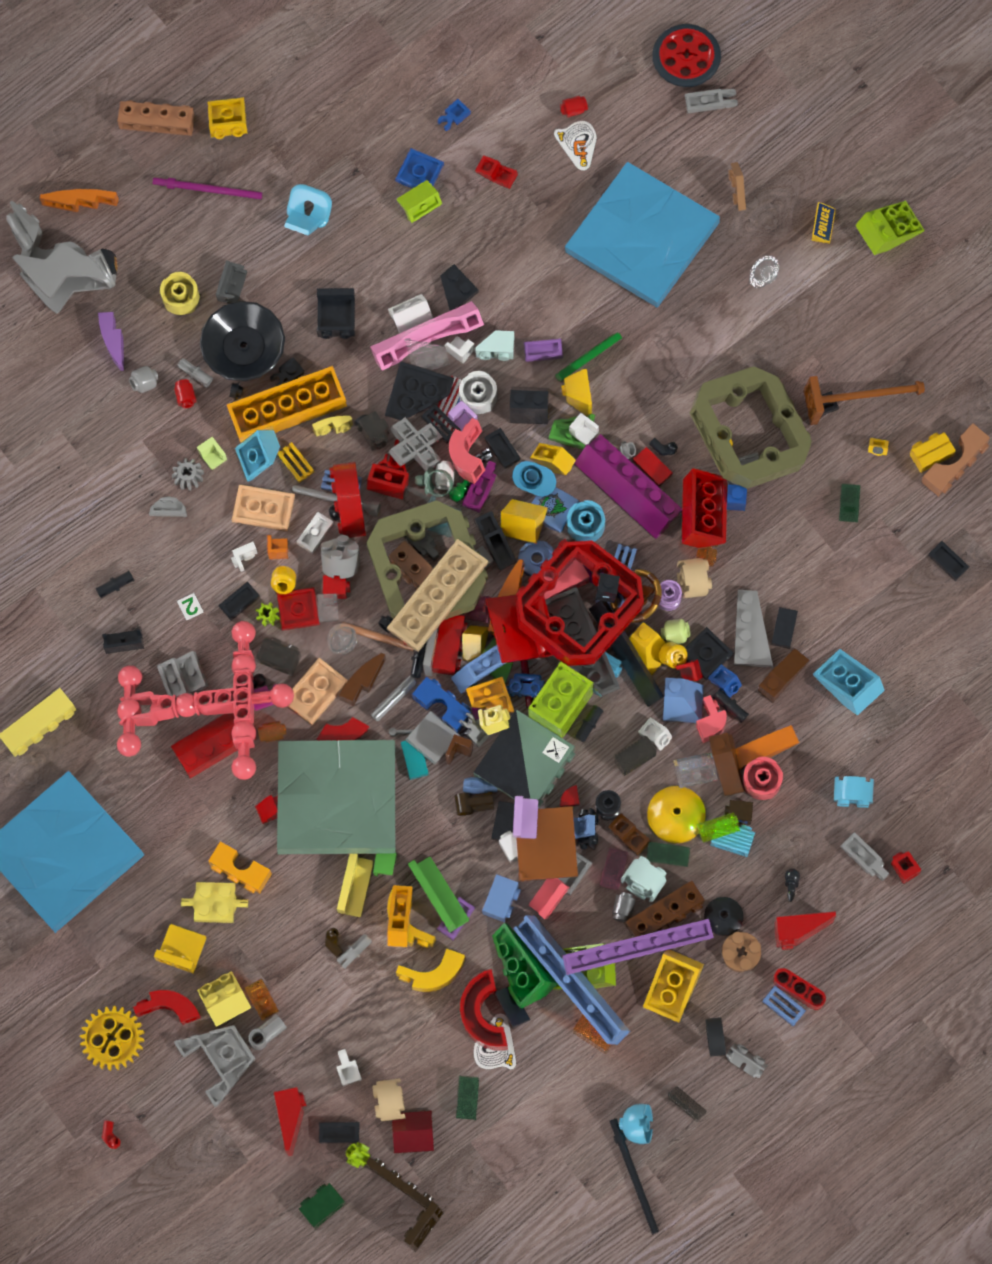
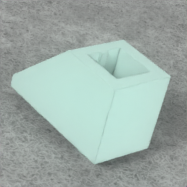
M495 330L476 347V357L482 360L498 358L501 361L513 359L514 331Z

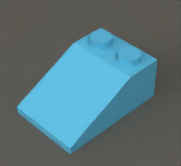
M841 649L813 673L814 677L831 694L857 716L885 691L878 675Z

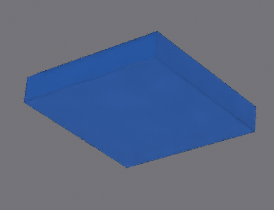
M411 148L395 181L412 189L426 180L434 186L444 166V162Z

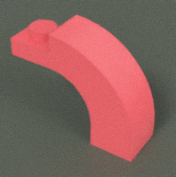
M474 418L464 426L462 432L455 429L449 441V454L456 471L462 478L473 484L477 482L485 471L482 460L469 454L470 447L482 433L479 421Z

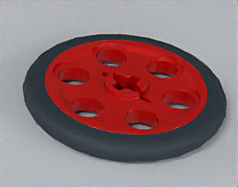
M679 24L667 29L657 38L652 51V59L655 69L667 82L681 87H694L708 81L716 73L720 66L721 49L715 37L705 28L693 24ZM690 35L693 40L687 43L683 40V37ZM670 42H673L677 45V47L673 50H670L667 48L666 45ZM703 44L708 47V50L701 52L698 47ZM686 52L689 53L688 58L684 56ZM667 59H673L675 61V65L667 66L665 64V61ZM704 61L707 66L701 69L697 66V63ZM683 68H687L691 73L684 76L680 71Z

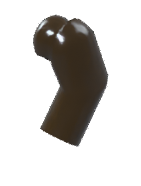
M330 928L326 932L325 946L338 958L344 952L337 945L339 931L336 928Z

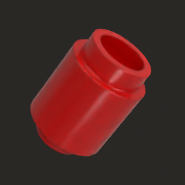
M578 95L562 100V104H560L562 115H566L569 118L583 114L584 111L588 110L585 96L580 97Z
M188 379L177 381L174 391L178 406L184 409L193 407L194 403H196V397L192 383Z

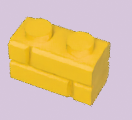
M934 433L928 438V441L924 443L919 441L912 446L910 456L921 473L930 469L935 463L939 464L954 456L955 448L949 441L946 433Z

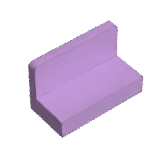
M515 796L513 838H536L537 799H523L522 796Z

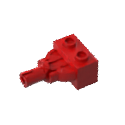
M398 439L395 440L394 446L400 443ZM385 454L384 460L378 464H372L367 479V490L403 500L409 482V473H407L405 467L406 463L400 466L391 455L388 461L389 454Z

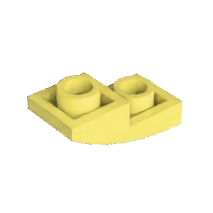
M335 416L320 420L312 424L316 436L326 435L332 428H334L336 434L340 432L345 433L351 429L353 421L351 416Z

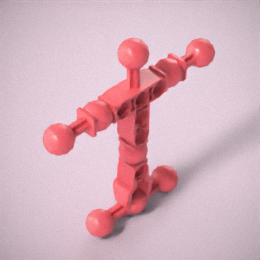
M240 621L232 628V638L238 643V651L233 652V688L202 691L198 694L195 692L194 695L184 693L178 697L176 695H154L151 691L136 694V688L142 681V673L135 666L128 665L123 667L119 671L118 681L124 687V697L120 698L121 703L117 709L118 716L121 719L119 724L123 726V734L117 740V750L126 757L135 756L140 751L141 740L135 735V726H155L158 721L172 719L175 716L179 718V715L190 717L195 713L198 716L200 714L208 716L234 713L235 725L232 729V739L235 748L238 749V757L232 763V773L238 779H250L256 771V763L250 757V748L255 747L254 740L256 736V729L253 725L254 704L272 702L275 706L284 708L289 706L294 699L293 689L287 684L282 683L275 685L271 691L254 693L252 680H254L253 673L256 663L252 651L249 650V643L254 640L256 631L251 623ZM141 705H151L150 712L141 714Z

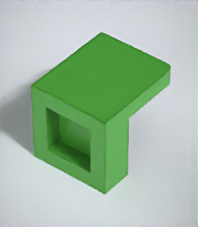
M396 852L376 854L373 870L374 876H378V874L393 875L394 864H396L397 860Z

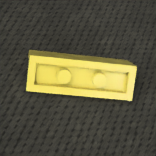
M358 854L349 855L337 906L338 913L361 917L374 864L373 860L359 858Z

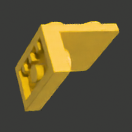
M170 924L161 949L156 950L154 958L158 962L193 974L207 938L204 935Z

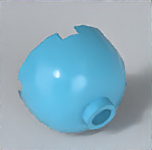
M635 1104L627 1108L623 1118H620V1130H623L625 1137L629 1141L636 1144L650 1143L653 1129L649 1130L650 1121L653 1122L650 1105Z

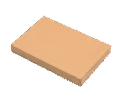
M239 484L232 522L288 531L295 494Z
M318 658L292 688L294 699L288 707L310 725H313L339 695L348 680L321 658Z

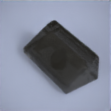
M674 1087L668 1093V1099L696 1122H699L707 1111L679 1087Z

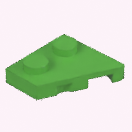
M590 414L587 418L594 422L595 415ZM571 417L567 420H554L549 440L582 450L586 447V445L569 433V426L577 417Z

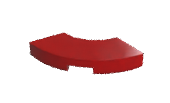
M352 717L343 725L332 726L326 724L316 741L358 740L370 727Z

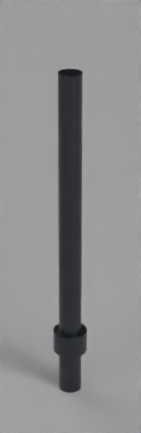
M617 1118L612 1119L609 1122L615 1135L613 1136L614 1141L620 1148L652 1235L657 1234L659 1229L625 1142L627 1139L620 1130Z

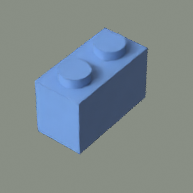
M496 874L482 909L483 915L504 923L506 918L510 919L514 907H511L512 902L518 899L521 889H518V882Z

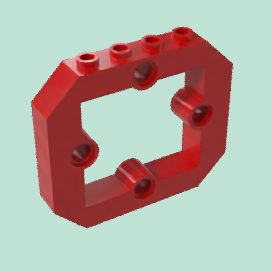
M593 540L565 542L562 547L558 546L552 553L553 557L550 560L546 559L542 563L541 570L538 573L532 574L528 580V585L526 587L522 586L516 593L518 627L567 666L592 665L598 661L641 612L644 605L641 577ZM575 559L593 572L592 582L595 586H598L600 577L598 573L620 576L617 591L627 598L614 614L605 613L602 615L597 634L585 647L581 646L564 632L565 623L560 617L553 616L547 619L533 608L547 591H551L556 587L558 578ZM549 576L553 580L548 581L544 577ZM610 623L613 627L609 628L606 627L604 624ZM550 627H557L559 630L552 631Z

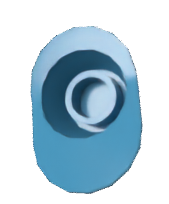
M524 461L516 465L513 470L512 477L515 485L534 495L547 496L556 487V477L552 470L540 464Z

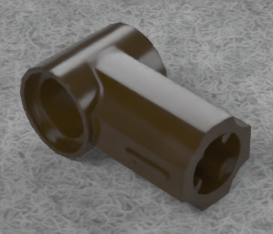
M492 792L480 794L459 793L454 796L458 816H467L478 811L494 810Z

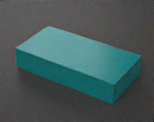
M402 741L401 746L410 780L428 776L429 773L424 755L407 741Z

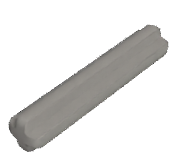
M408 676L371 712L372 718L379 721L416 685V680L412 676Z

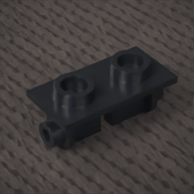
M590 808V813H588V810L582 809L578 814V818L588 814L595 815V835L578 838V845H580V849H588V846L595 850V844H598L596 825L599 823V817L592 808Z

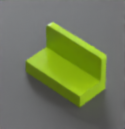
M428 180L397 198L398 203L404 208L411 223L442 205L438 191Z

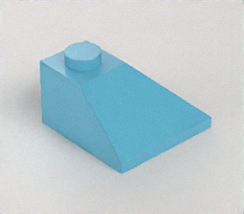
M257 430L235 448L247 482L253 480L273 464L280 448L274 430Z

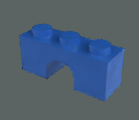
M426 677L412 693L413 700L427 711L433 704H444L447 707V711L442 716V721L456 733H459L464 727L459 721L468 722L469 718L466 716V713L471 714L470 707L464 702L460 704L455 700L456 696L449 690L445 692L440 688L441 684L437 680H430Z

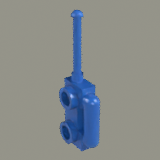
M516 673L514 679H510L509 686H506L511 697H537L545 685V681H542L541 675ZM522 681L533 682V683H531V684L522 683Z

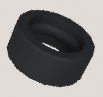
M721 1017L705 1019L710 1057L726 1055Z

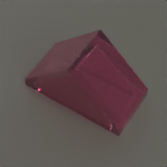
M481 597L474 610L460 614V616H465V620L488 623L489 613L485 600L491 597Z

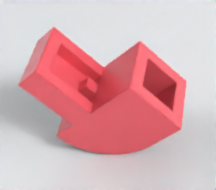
M711 695L703 698V705L708 717L696 721V728L703 743L710 741L709 737L721 734L726 725V711L718 712L720 710L716 700H712Z

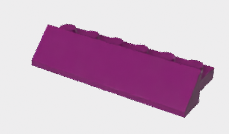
M601 434L589 445H586L574 463L578 469L654 539H657L682 512V508Z

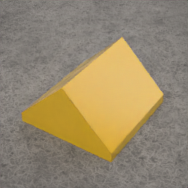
M512 499L501 511V529L505 537L537 544L548 508Z

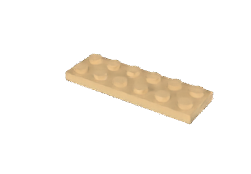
M457 539L389 624L387 630L419 652L487 566L488 560Z

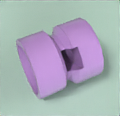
M673 580L663 581L660 584L662 598L659 607L665 611H673L680 605L682 589Z

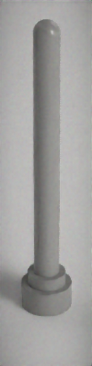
M298 485L292 487V491L295 493L331 502L337 501V495ZM373 500L367 503L361 501L362 509L366 510L369 515L376 517L379 515L381 502Z

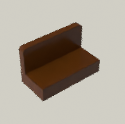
M454 734L445 754L446 764L451 765L456 752L471 757L473 752L472 741Z

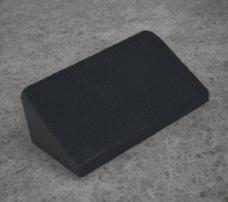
M508 987L494 992L513 1029L530 1021L525 1008H520L517 1005Z

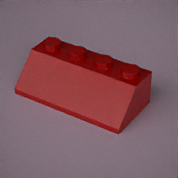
M692 468L683 478L682 544L697 548L725 544L727 480L722 478L721 475Z
M234 713L223 714L170 746L190 779L238 751L232 739V729L235 725Z

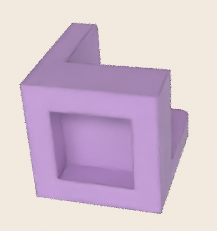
M462 400L448 412V417L460 428L461 432L472 418L478 420L477 415Z

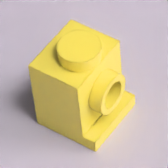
M501 705L484 711L482 709L478 710L480 727L488 735L509 728V712Z

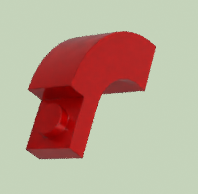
M170 990L149 992L150 1001L148 999L141 1000L133 1007L137 1017L160 1009L171 1010L179 1016L182 1025L201 1019L196 1007L188 998Z

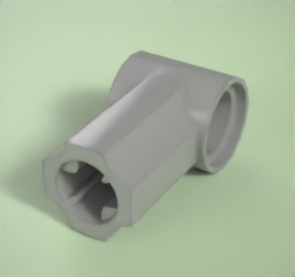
M275 1014L258 1029L250 1032L249 1043L254 1050L264 1049L267 1043L287 1029L280 1017ZM255 1036H262L263 1041L256 1044L253 1042V1038Z

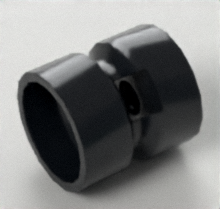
M605 790L599 793L596 798V813L601 819L606 821L617 818L621 810L619 795L612 790Z

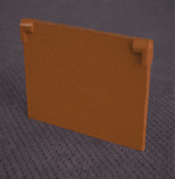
M573 807L538 809L536 838H516L519 881L578 877Z

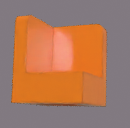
M267 535L269 560L288 559L287 538L272 539L271 535Z

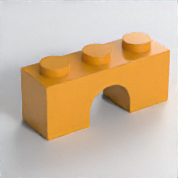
M220 841L208 860L211 865L210 869L218 874L223 872L228 875L227 879L237 884L240 882L245 885L244 889L253 894L256 891L260 894L272 875L271 870L256 861H253L250 867L245 870L235 868L234 863L239 855L237 850Z

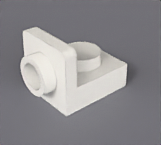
M254 542L232 550L234 557H231L235 568L239 567L241 572L244 571L241 560H250L257 554Z
M651 717L638 731L642 737L653 743L659 751L667 746L672 739L668 729Z

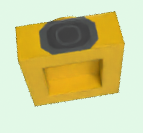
M870 438L868 452L876 456L887 455L889 441Z

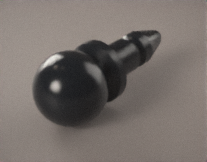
M793 868L785 873V886L788 887L787 897L789 902L793 901L795 888L799 886L798 881L800 880L799 871Z

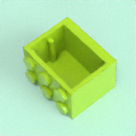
M560 662L528 708L529 718L563 738L592 697L593 682L563 662Z

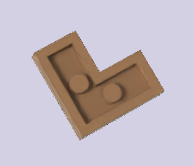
M738 162L731 163V170H728V177L732 188L735 187V194H732L733 205H737L738 210L741 211L746 210L744 178Z

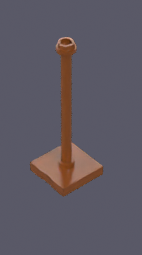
M811 376L803 392L810 425H817L824 413L823 403L911 392L921 395V393L925 392V386L923 382L915 381L914 385L822 396L818 377Z

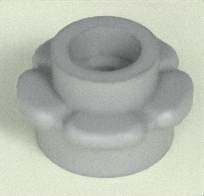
M623 441L619 451L627 459L632 458L636 454L635 445L632 442Z

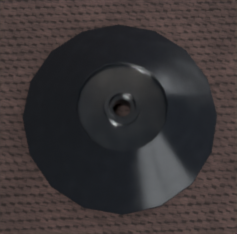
M238 301L223 305L210 315L202 328L199 345L204 361L214 373L228 380L245 382L264 376L276 366L284 351L285 334L280 320L270 309L256 302ZM242 344H247L245 348L240 347Z

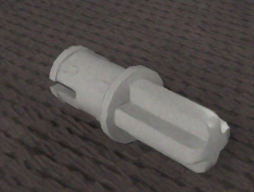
M184 358L179 361L178 367L188 373L191 379L197 380L206 388L211 384L213 377L203 372L199 366L195 367Z
M363 934L352 946H348L349 949L337 961L341 963L347 959L342 964L344 969H346L372 943L371 939L366 934Z

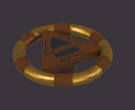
M634 569L632 571L638 576L646 577L654 586L653 588L642 585L644 605H646L648 598L654 592L655 595L651 606L645 612L638 614L631 623H637L650 617L658 608L662 598V589L658 578L653 573L643 569ZM617 595L615 602H610L613 613L619 609Z

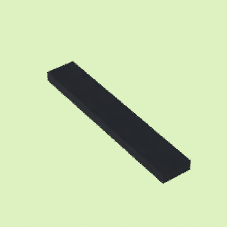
M599 601L589 608L598 625L602 615L613 613L606 601ZM610 623L604 624L606 627H613ZM623 631L612 643L611 647L647 707H650L662 699L664 695L629 637Z

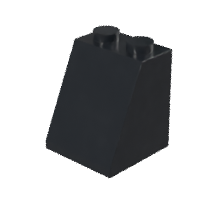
M511 387L510 423L548 424L549 388Z

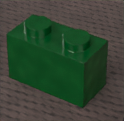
M330 1183L328 1185L322 1184L316 1190V1195L312 1198L307 1197L300 1203V1212L314 1229H317L346 1204Z

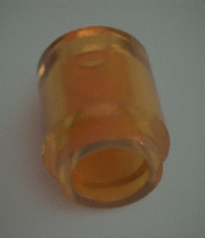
M280 720L263 723L262 726H258L260 742L265 741L267 743L284 739L283 735H287L285 723L281 724Z

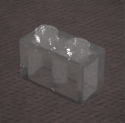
M711 752L673 760L675 777L679 788L718 780Z

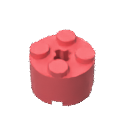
M768 757L756 758L747 764L744 770L743 787L745 792L757 800L772 799L780 790L783 772L775 760ZM761 776H765L764 781H760Z

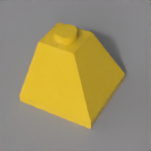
M583 369L564 378V385H561L562 396H566L567 403L588 417L592 414V400L587 369Z
M643 622L629 639L652 676L662 664L659 658V651L665 644V641L657 632Z

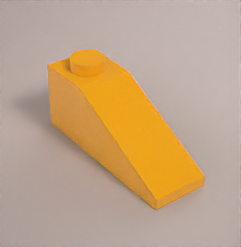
M393 885L387 930L388 946L407 947L412 886Z

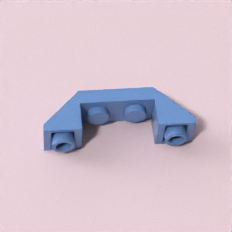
M497 645L466 664L451 677L461 694L466 692L467 688L477 685V681L505 664L501 662Z

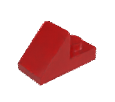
M269 795L255 806L262 824L278 818V796L272 797V795Z

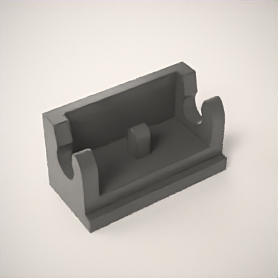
M226 260L216 291L217 301L228 304L239 301L248 273L243 265Z

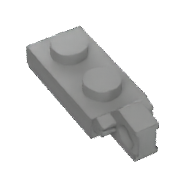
M855 832L840 845V848L867 874H870L872 877L876 875L882 881L888 877L889 873L883 868L885 863L882 861V858Z

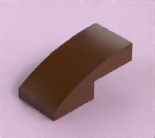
M622 813L608 826L609 830L637 856L651 843V840L638 830L635 824Z

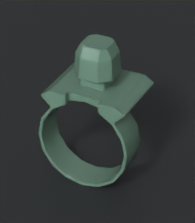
M432 467L424 475L415 477V484L417 486H425L426 495L430 493L433 496L442 497L447 494H439L433 491L435 489L432 483L434 472L443 473L448 478L450 486L447 493L453 488V479L446 470H435Z

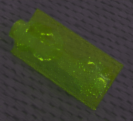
M734 812L697 824L703 843L740 831L738 818Z

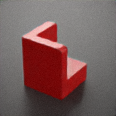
M698 659L675 666L676 670H680L682 679L698 681L703 678Z

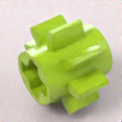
M271 602L268 605L261 603L262 607L255 610L259 614L256 617L257 621H262L264 627L267 624L274 626L275 620L280 619L276 615L279 609L277 607L273 608Z
M360 1142L351 1144L346 1150V1157L349 1158L346 1162L356 1168L365 1166L370 1157V1153H368L370 1148Z

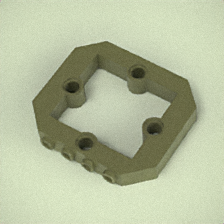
M753 366L705 382L697 391L690 410V415L722 478L748 489L797 472L805 463L812 442L811 436L806 431L802 418L797 414L793 401L788 397L784 384L781 383L779 377ZM760 390L773 415L772 421L774 425L780 428L790 449L780 452L777 448L770 446L764 449L756 461L741 465L729 442L732 438L730 428L719 423L711 406L725 401L727 405L737 407L748 393Z
M436 500L378 520L367 541V549L393 619L405 606L398 587L402 577L400 568L397 565L390 564L383 543L404 536H408L412 541H420L425 537V529L447 522L454 543L459 539L475 551L473 546L476 545L473 534L469 535L467 528H470L467 517H463L461 511ZM416 526L421 528V530L416 533L411 531V529ZM485 568L445 619L475 609L486 588V580H488ZM395 573L397 576L394 579H389L387 575Z

